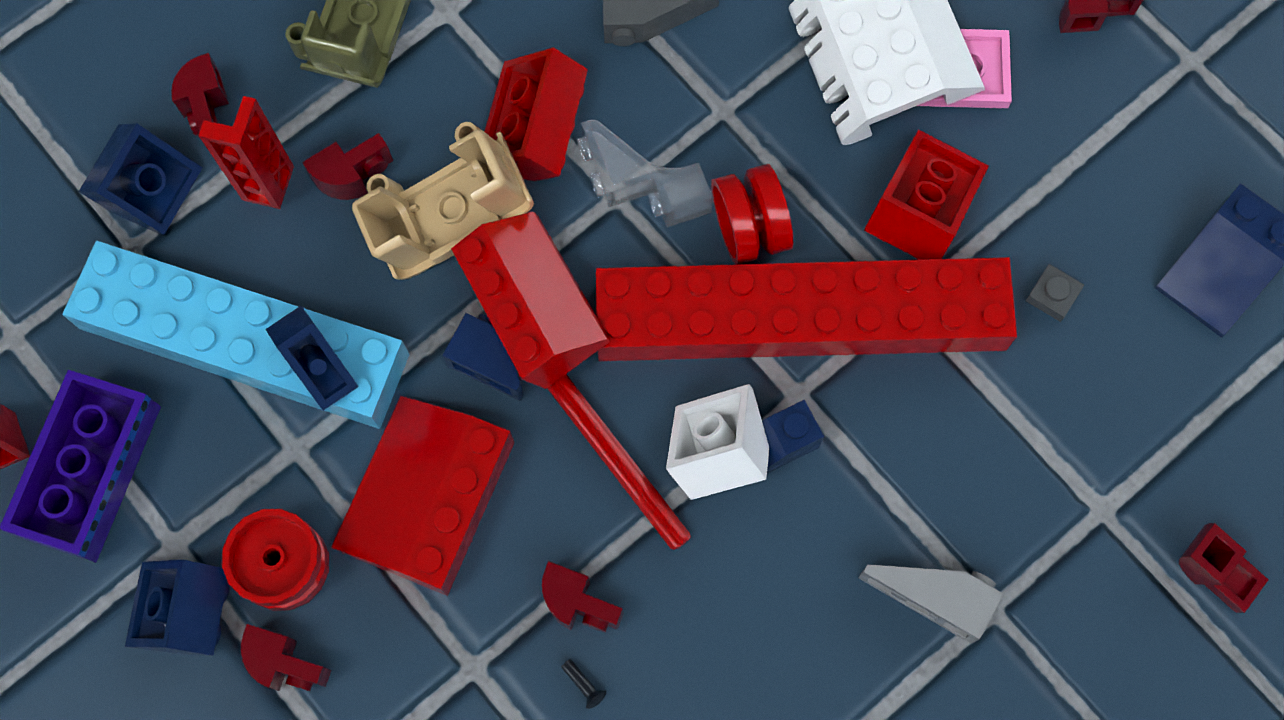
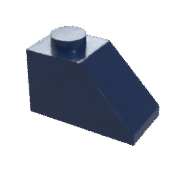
M299 306L265 329L279 352L323 411L359 387L302 306Z
M465 313L442 355L447 366L520 401L524 393L515 366L488 316L479 314L476 318Z
M805 400L762 421L769 444L767 473L820 448L824 434Z

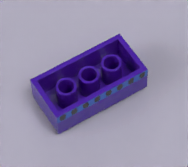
M67 370L0 524V530L96 563L161 406L144 393Z

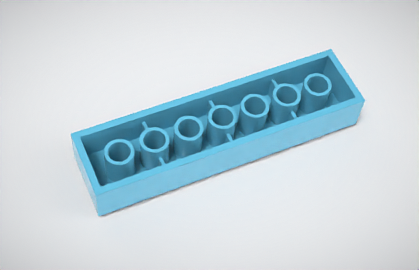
M95 242L62 314L80 330L321 409L265 330L298 308V306L103 242ZM304 308L359 386L324 411L381 429L410 355L403 341Z

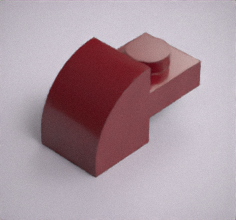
M1066 0L1059 16L1060 33L1099 31L1107 16L1135 15L1143 0Z
M206 53L188 61L176 74L171 90L172 101L183 117H187L193 134L198 135L203 120L218 123L214 108L229 104L220 71L210 54Z
M378 133L345 154L338 143L334 142L303 161L302 164L313 183L321 192L335 199L351 200L368 194L362 181L363 179L372 177L375 174H381L388 164L394 160L386 142Z
M1215 523L1205 524L1179 559L1182 571L1194 584L1205 585L1236 613H1245L1269 580L1243 557L1247 551Z
M548 561L542 578V593L548 609L561 625L572 630L577 615L584 616L582 624L605 633L608 626L618 630L624 614L623 608L587 595L586 592L590 585L589 576Z
M246 625L241 640L242 661L250 676L261 685L280 691L286 674L288 677L285 684L311 691L313 683L326 687L332 671L292 657L297 644L296 640L259 627Z

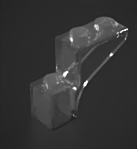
M588 120L581 123L583 137L577 139L578 146L584 162L589 160L592 162L595 173L590 174L593 188L597 197L604 195L608 208L648 195L655 216L662 215L667 228L712 213L713 197L699 163L681 168H665L654 165L599 121Z

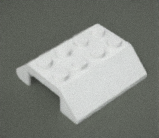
M794 0L789 6V12L793 22L797 25L796 29L800 37H808L819 31L804 46V50L808 58L811 57L809 62L820 90L825 91L823 93L825 103L834 104L849 95V98L831 114L833 123L837 125L836 131L842 145L853 144L872 136L870 124L943 95L946 104L949 105L985 90L948 0Z

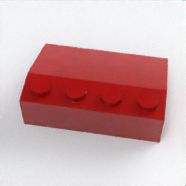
M400 396L331 548L448 596L515 443L511 432L471 415Z

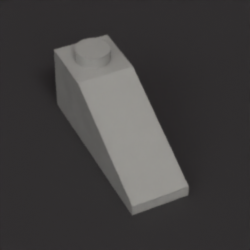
M867 565L858 577L971 644L980 640L1004 595L994 588L996 583L992 579L975 571L970 575L964 571Z

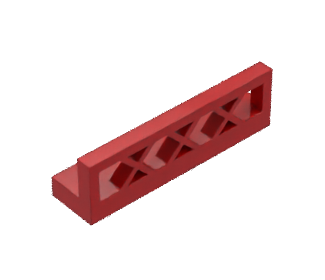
M243 96L233 127L203 120L198 136L243 201L280 209L294 165L256 98Z

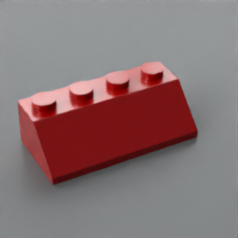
M535 212L482 224L451 248L522 380L547 389L610 342L608 335Z

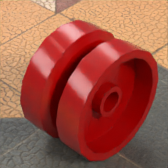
M770 164L747 169L744 185L735 174L712 179L711 190L717 220L726 248L734 264L738 265L756 260L759 255L760 244L771 255L793 248V229L788 206L779 179Z
M261 509L245 516L230 530L222 550V568L228 584L241 597L272 611L293 610L309 603L322 589L329 573V552L323 538L298 515L283 509ZM280 555V560L277 563L275 558Z

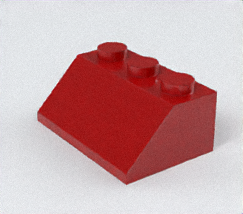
M554 47L504 61L484 131L495 141L498 139L496 133H502L522 178L531 181L560 176L561 170L565 165V155L570 136L575 127V117L580 99L584 93V83L588 72L587 68Z

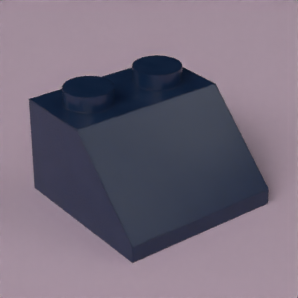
M118 124L78 192L111 213L160 235H164L203 167L139 124Z
M188 560L142 562L125 647L187 655L213 656L215 646L218 644L221 636V626L219 623L223 603L229 594V584L223 568Z

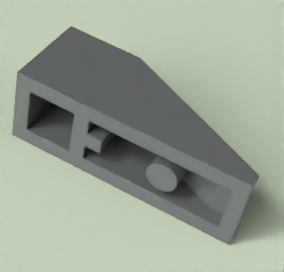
M603 0L605 43L629 46L634 43L645 42L718 7L719 0Z

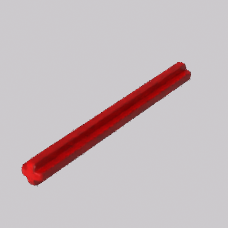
M567 374L547 388L670 549L675 550L683 546L691 538L689 531Z

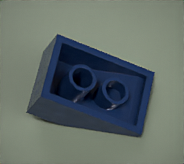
M1240 183L1224 200L1155 289L1222 338L1284 266V214Z

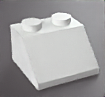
M750 384L675 407L666 470L691 500L766 480L769 444L755 394Z

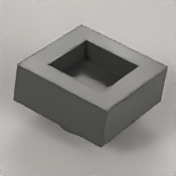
M1048 264L1025 301L1061 322L1081 292L1084 284Z

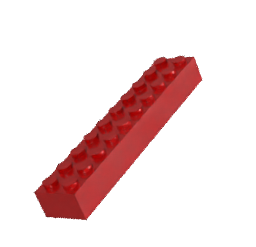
M1010 257L596 268L597 318L610 339L608 344L598 350L599 361L1007 351L1017 338Z

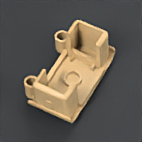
M461 123L455 131L456 142L449 145L450 151L461 158L405 191L399 183L382 174H375L368 180V194L352 204V211L371 255L386 262L395 279L404 280L412 278L454 256L451 248L480 225L525 214L534 206V201L501 132L496 133L498 139L495 141L473 123Z

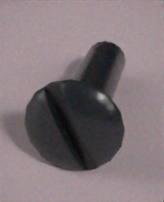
M571 659L561 666L587 698L586 708L590 709L597 706L605 698L606 691L596 690Z

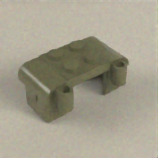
M326 0L320 19L316 11H310L306 24L299 22L291 24L286 29L285 35L294 55L299 59L307 60V63H301L300 68L302 70L378 88L383 81L387 66L391 60L411 0Z

